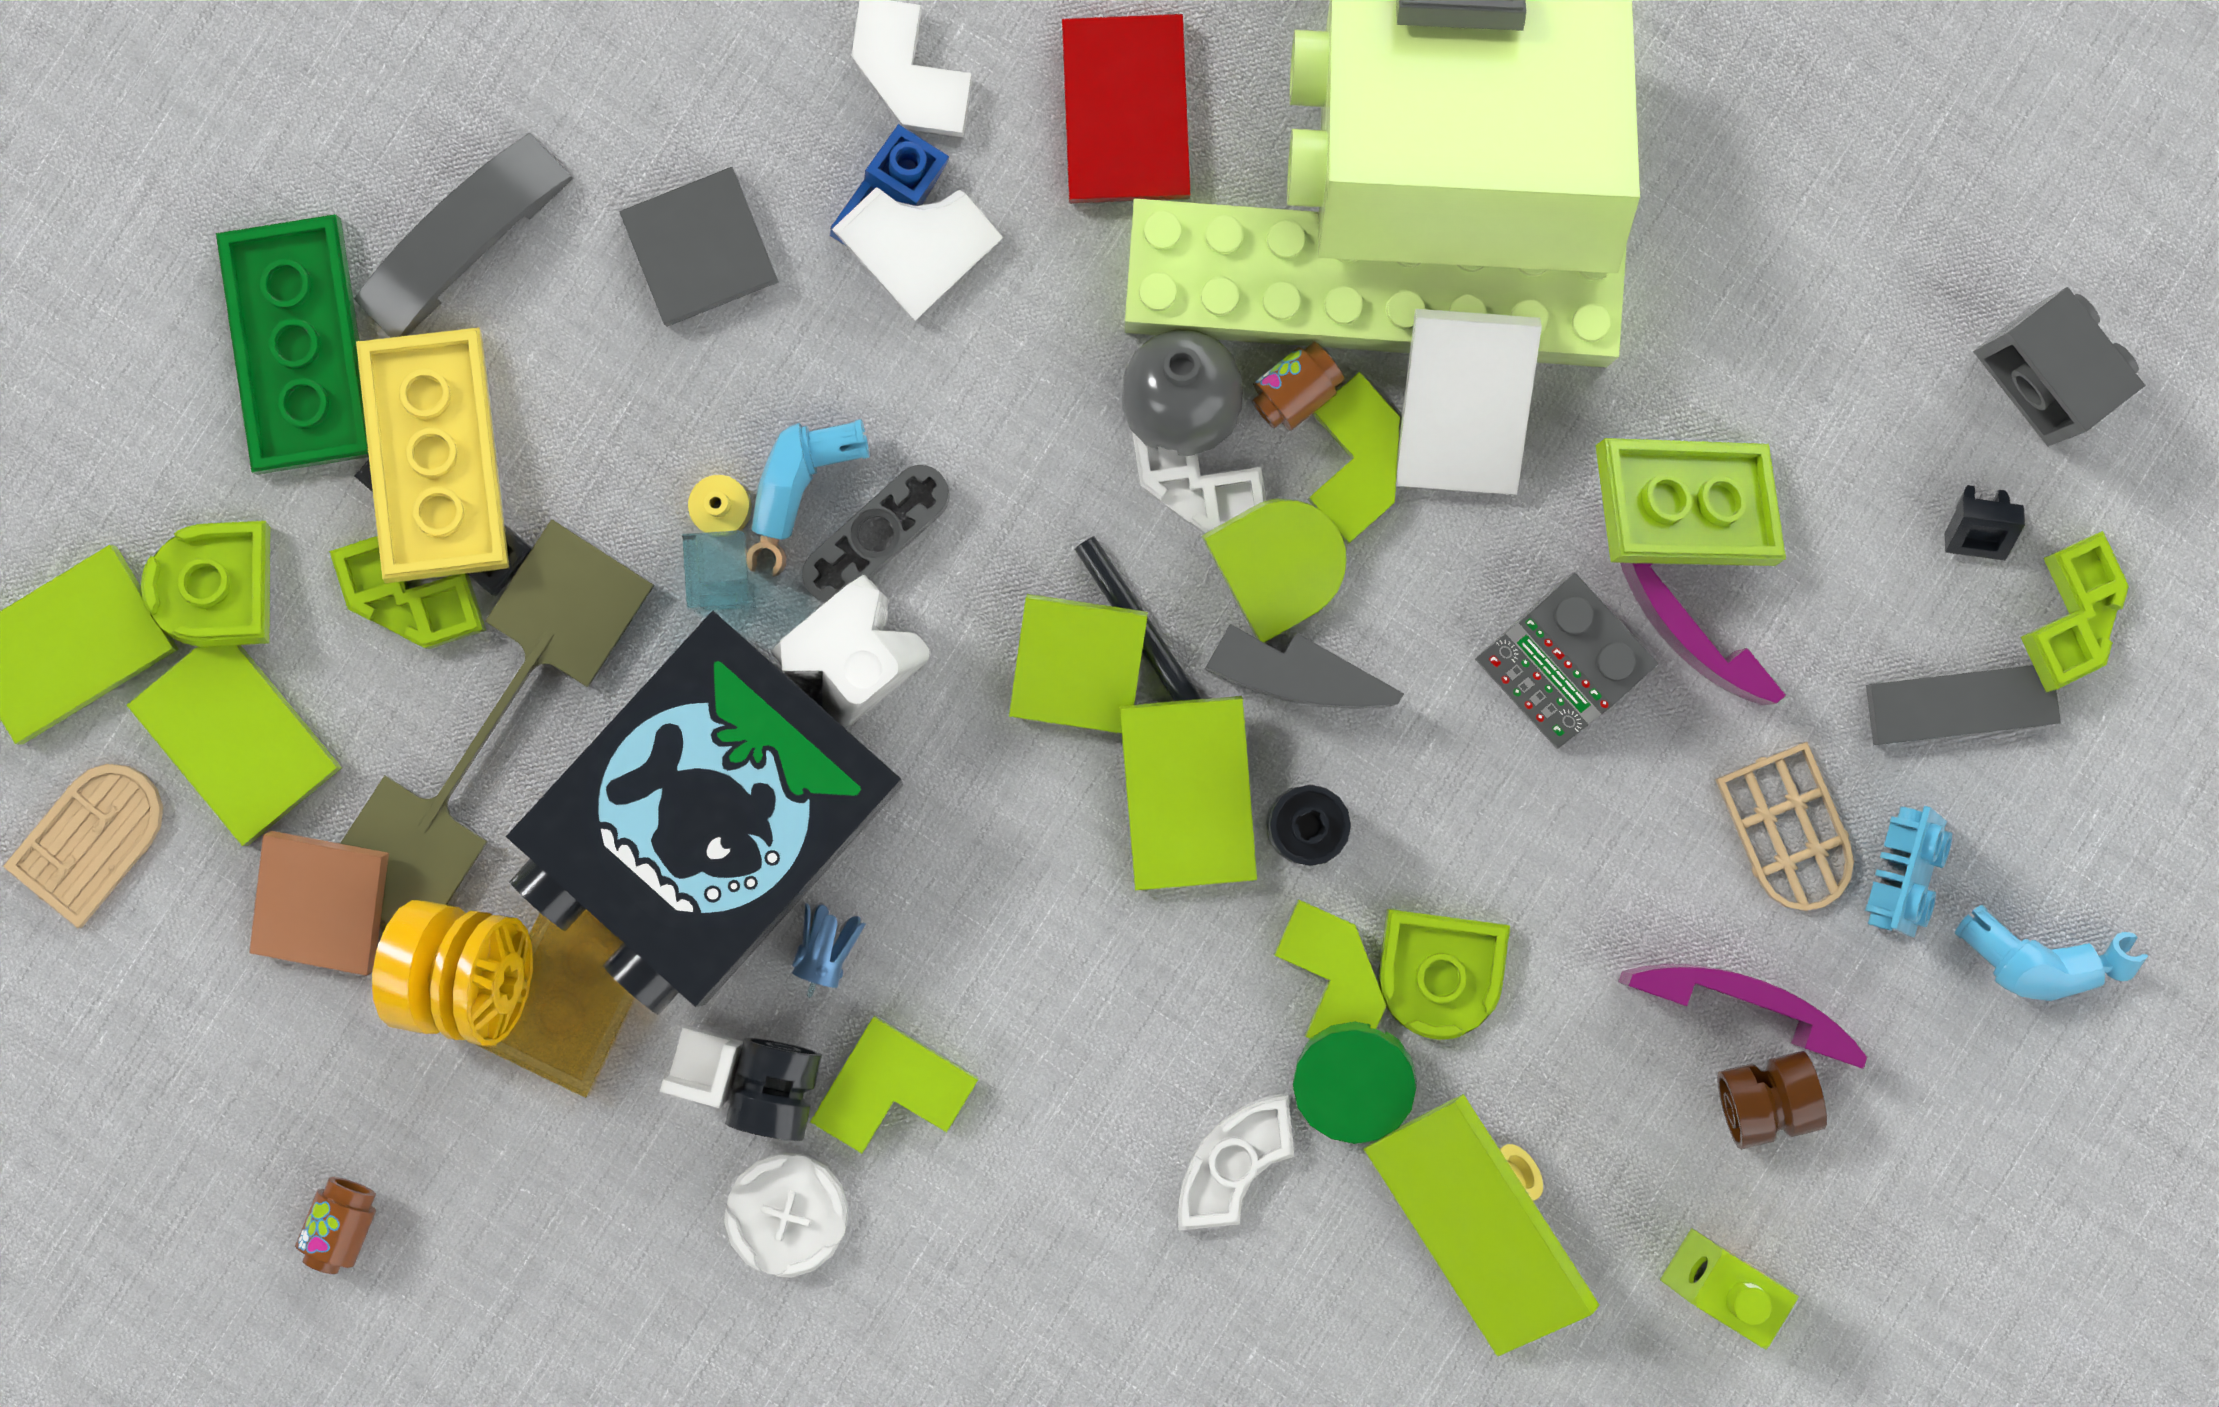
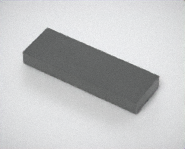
M2033 665L1866 685L1873 745L2061 724L2057 690L2045 691Z

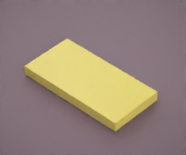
M480 328L356 342L381 571L384 582L393 583L509 568L483 339Z

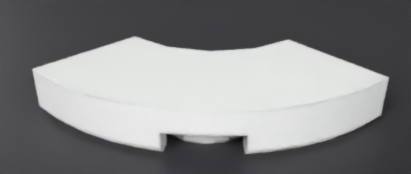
M1287 1093L1269 1096L1241 1107L1217 1124L1204 1138L1190 1160L1182 1180L1177 1211L1178 1231L1239 1225L1242 1199L1252 1180L1272 1163L1295 1157Z

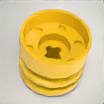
M411 900L400 907L386 925L376 950L372 972V994L379 1018L392 1028L422 1034H438L441 1032L447 1039L467 1040L469 1043L482 1046L497 1045L510 1034L519 1020L529 994L533 972V948L528 929L515 917L492 915L482 911H468L465 913L460 907Z

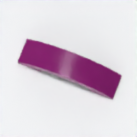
M1620 563L1628 585L1645 616L1667 644L1692 668L1724 690L1763 706L1777 704L1786 696L1748 648L1736 650L1724 658L1650 567L1653 563Z
M1658 964L1624 970L1618 983L1684 1006H1688L1693 988L1697 984L1799 1020L1791 1042L1793 1045L1864 1069L1868 1058L1857 1043L1822 1011L1798 996L1756 978L1707 966Z

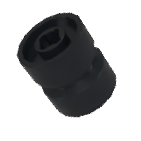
M1315 785L1290 788L1277 796L1268 810L1265 824L1268 840L1279 855L1290 862L1308 866L1327 863L1339 855L1348 842L1351 829L1349 812L1341 798L1329 789Z
M744 1038L737 1067V1073L744 1079L743 1086L732 1090L725 1124L731 1128L759 1136L802 1141L805 1136L811 1105L803 1097L805 1092L814 1089L816 1086L822 1054L787 1043L758 1038ZM767 1076L786 1080L785 1090L764 1087Z

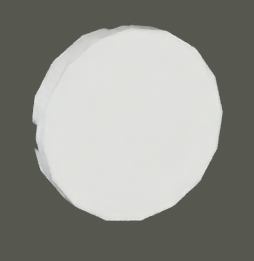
M781 1152L759 1159L737 1178L728 1196L724 1223L731 1246L747 1265L758 1271L762 1270L767 1274L792 1278L815 1271L833 1256L846 1232L849 1207L842 1184L826 1165L804 1154Z

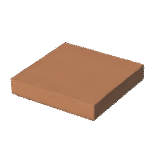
M276 831L264 834L249 953L365 976L372 973L378 946L389 853Z

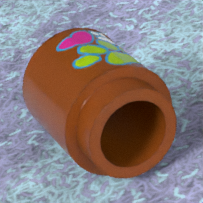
M1313 342L1306 349L1297 347L1254 382L1253 386L1258 396L1251 400L1261 417L1273 429L1282 423L1288 430L1292 431L1337 394L1335 387L1344 381L1345 378L1328 353L1318 343Z
M329 1177L325 1189L317 1190L295 1244L296 1249L305 1254L302 1262L314 1270L327 1274H338L340 1267H354L376 1213V1209L372 1206L376 1193L357 1182L339 1177Z

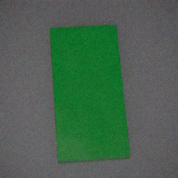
M334 214L216 233L251 472L260 475L369 457L356 342L360 341L341 218Z

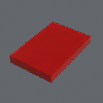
M1183 14L1062 19L1069 204L1134 201V199H1190Z

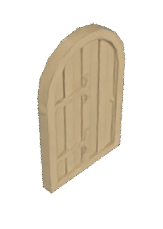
M104 764L88 769L66 788L63 795L3 867L76 928H82L153 843L162 824L163 805L159 791L146 774L131 766Z

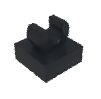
M1967 485L1944 533L1945 552L2006 561L2025 526L2024 505L2011 504L2006 490H1998L1993 501L1975 499V487Z

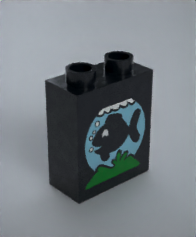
M712 611L505 836L530 858L509 882L535 909L563 931H567L587 909L623 943L608 958L603 967L624 989L655 1014L659 1015L678 993L693 1006H703L710 1001L903 787V782L898 775L716 612Z

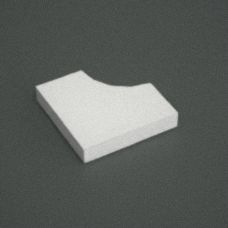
M876 187L832 229L907 315L915 321L1003 238L967 194L961 190L956 191L941 202L914 206L897 202Z

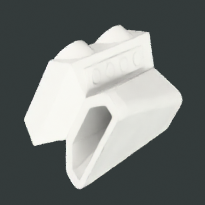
M862 575L846 585L782 638L771 650L773 656L782 665L783 672L808 680L823 678L822 707L844 728L856 722L921 668L930 657L928 646L917 634L883 631L888 616L887 605L889 599L876 588L866 575Z

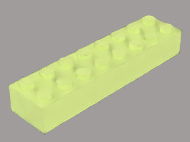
M1134 199L1125 333L1159 335L1171 330H1195L1218 340L1309 346L1316 342L1321 347L1410 353L1415 309L1540 318L1542 329L1537 363L1607 368L1619 357L1626 248L1618 273L1318 258L1319 212Z

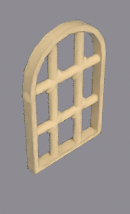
M1803 742L1767 758L1760 757L1753 764L1715 779L1751 863L1752 873L1770 898L1784 907L1807 911L1825 907L1842 895L1851 881L1854 865L1849 834L1842 825L1808 742ZM1802 751L1817 786L1816 789L1802 795L1798 794L1784 760L1785 757ZM1775 762L1788 795H1785L1787 801L1768 808L1753 771ZM1744 775L1757 807L1754 808L1756 814L1741 820L1725 782ZM1820 797L1838 835L1822 843H1819L1805 810L1809 809L1806 803ZM1795 809L1808 840L1805 843L1807 849L1788 856L1774 822H1778L1775 816ZM1763 821L1777 855L1774 856L1776 862L1761 868L1745 829ZM1842 845L1845 865L1842 879L1837 885L1826 860V857H1829L1826 851ZM1815 856L1830 894L1820 901L1808 903L1795 870H1798L1797 863ZM1784 869L1798 903L1789 902L1777 894L1767 881L1766 876Z

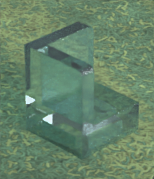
M739 530L682 534L687 608L694 612L756 608L754 583L748 580L745 534Z

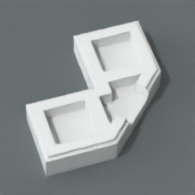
M860 0L851 56L853 62L865 78L869 80L901 126L908 130L964 137L972 74L913 65L922 11L921 6L890 0Z
M1132 432L1140 488L1203 534L1249 508L1266 501L1261 467L1201 476L1197 454L1192 456L1178 455L1177 450H1166L1158 446V450L1146 446Z

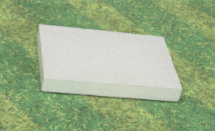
M1415 309L1398 446L1396 486L1517 495L1542 329L1540 318Z

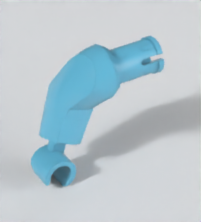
M1983 905L1976 907L1972 911V914L1975 915L1974 918L1968 914L1955 931V935L1966 941L1995 967L1993 974L1996 977V983L2021 997L2053 1001L2101 987L2105 983V973L2115 980L2129 981L2137 974L2148 957L2147 954L2137 957L2126 954L2137 940V936L2131 932L2118 933L2105 953L2100 956L2090 943L2051 950L2036 940L2024 939L2020 941L1994 918Z

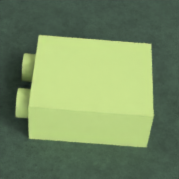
M1330 0L1326 31L1294 30L1289 89L1290 105L1321 107V130H1291L1287 176V205L1319 207L1318 258L1618 273L1640 199L1632 0H1525L1526 19L1524 31L1397 25L1396 0Z

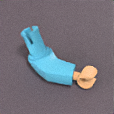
M862 419L809 431L807 426L797 423L780 433L772 447L758 484L752 531L760 534L761 539L759 543L754 544L747 552L746 564L750 571L755 572L759 552L768 548L772 550L776 557L772 576H778L783 572L786 566V555L784 550L778 545L779 539H786L792 535L802 494L813 479L812 474H817V467L870 457L867 436L863 435L865 428Z

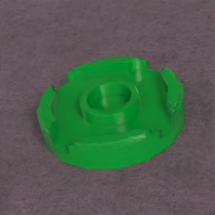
M1354 1021L1331 1025L1311 1037L1297 1060L1293 1078V1090L1297 1108L1311 1127L1330 1139L1352 1144L1377 1141L1400 1127L1412 1110L1417 1079L1412 1057L1401 1041L1386 1031L1384 1034L1380 1030L1370 1028V1024Z

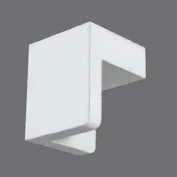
M689 1026L683 1027L670 1075L663 1079L660 1092L720 1108L729 1100L743 1041Z

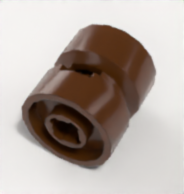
M1799 1051L1771 1058L1765 1070H1760L1751 1063L1718 1072L1719 1097L1728 1129L1737 1148L1742 1150L1774 1142L1777 1132L1783 1130L1791 1137L1826 1128L1827 1112L1822 1088L1813 1063L1806 1052Z

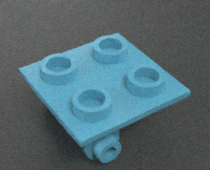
M1900 806L1898 817L1891 816L1884 847L1910 853L1911 855L1910 858L1881 852L1880 858L1907 866L1905 876L1876 869L1875 876L1901 883L1902 887L1897 888L1874 881L1868 904L1865 908V911L1871 913L1868 921L1869 925L1890 931L1895 929L1912 938L1915 937L1918 925L1927 927L1936 899V892L1928 890L1934 866L1944 867L1952 843V832L1944 831L1947 820L1928 806H1924L1923 812Z

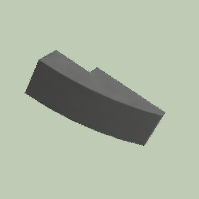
M1232 624L1228 626L1204 669L1240 687L1276 699L1317 707L1352 709L1389 707L1398 705L1404 695L1401 691L1298 633L1292 636L1285 651L1281 653Z

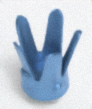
M805 903L803 942L799 945L792 964L794 967L792 974L811 982L807 992L808 998L813 996L816 984L838 988L839 979L843 976V962L866 925L864 922L861 923L859 916H853L847 921L833 945L837 929L836 917L829 915L828 908L821 904L816 908L810 930V906Z

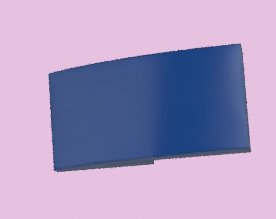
M898 124L866 168L864 181L831 225L830 236L845 245L832 229L876 187L897 202L914 206L923 205L947 165L949 156Z

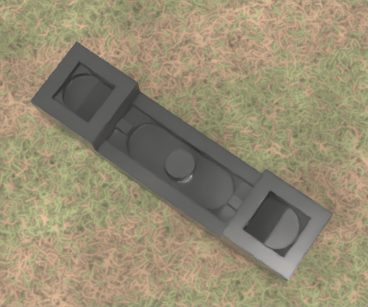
M528 133L484 164L431 210L384 259L360 289L354 300L390 338L409 335L441 304L438 297L521 218L526 216L530 220L574 178L531 133Z

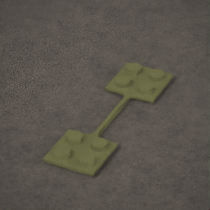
M553 519L550 520L485 620V622L522 646L525 653V661L437 796L424 799L384 775L340 843L389 853L381 920L387 924L396 911L411 900L447 905L488 843L487 840L451 816L448 802L530 673L540 665L550 664L584 686L589 687L655 586Z

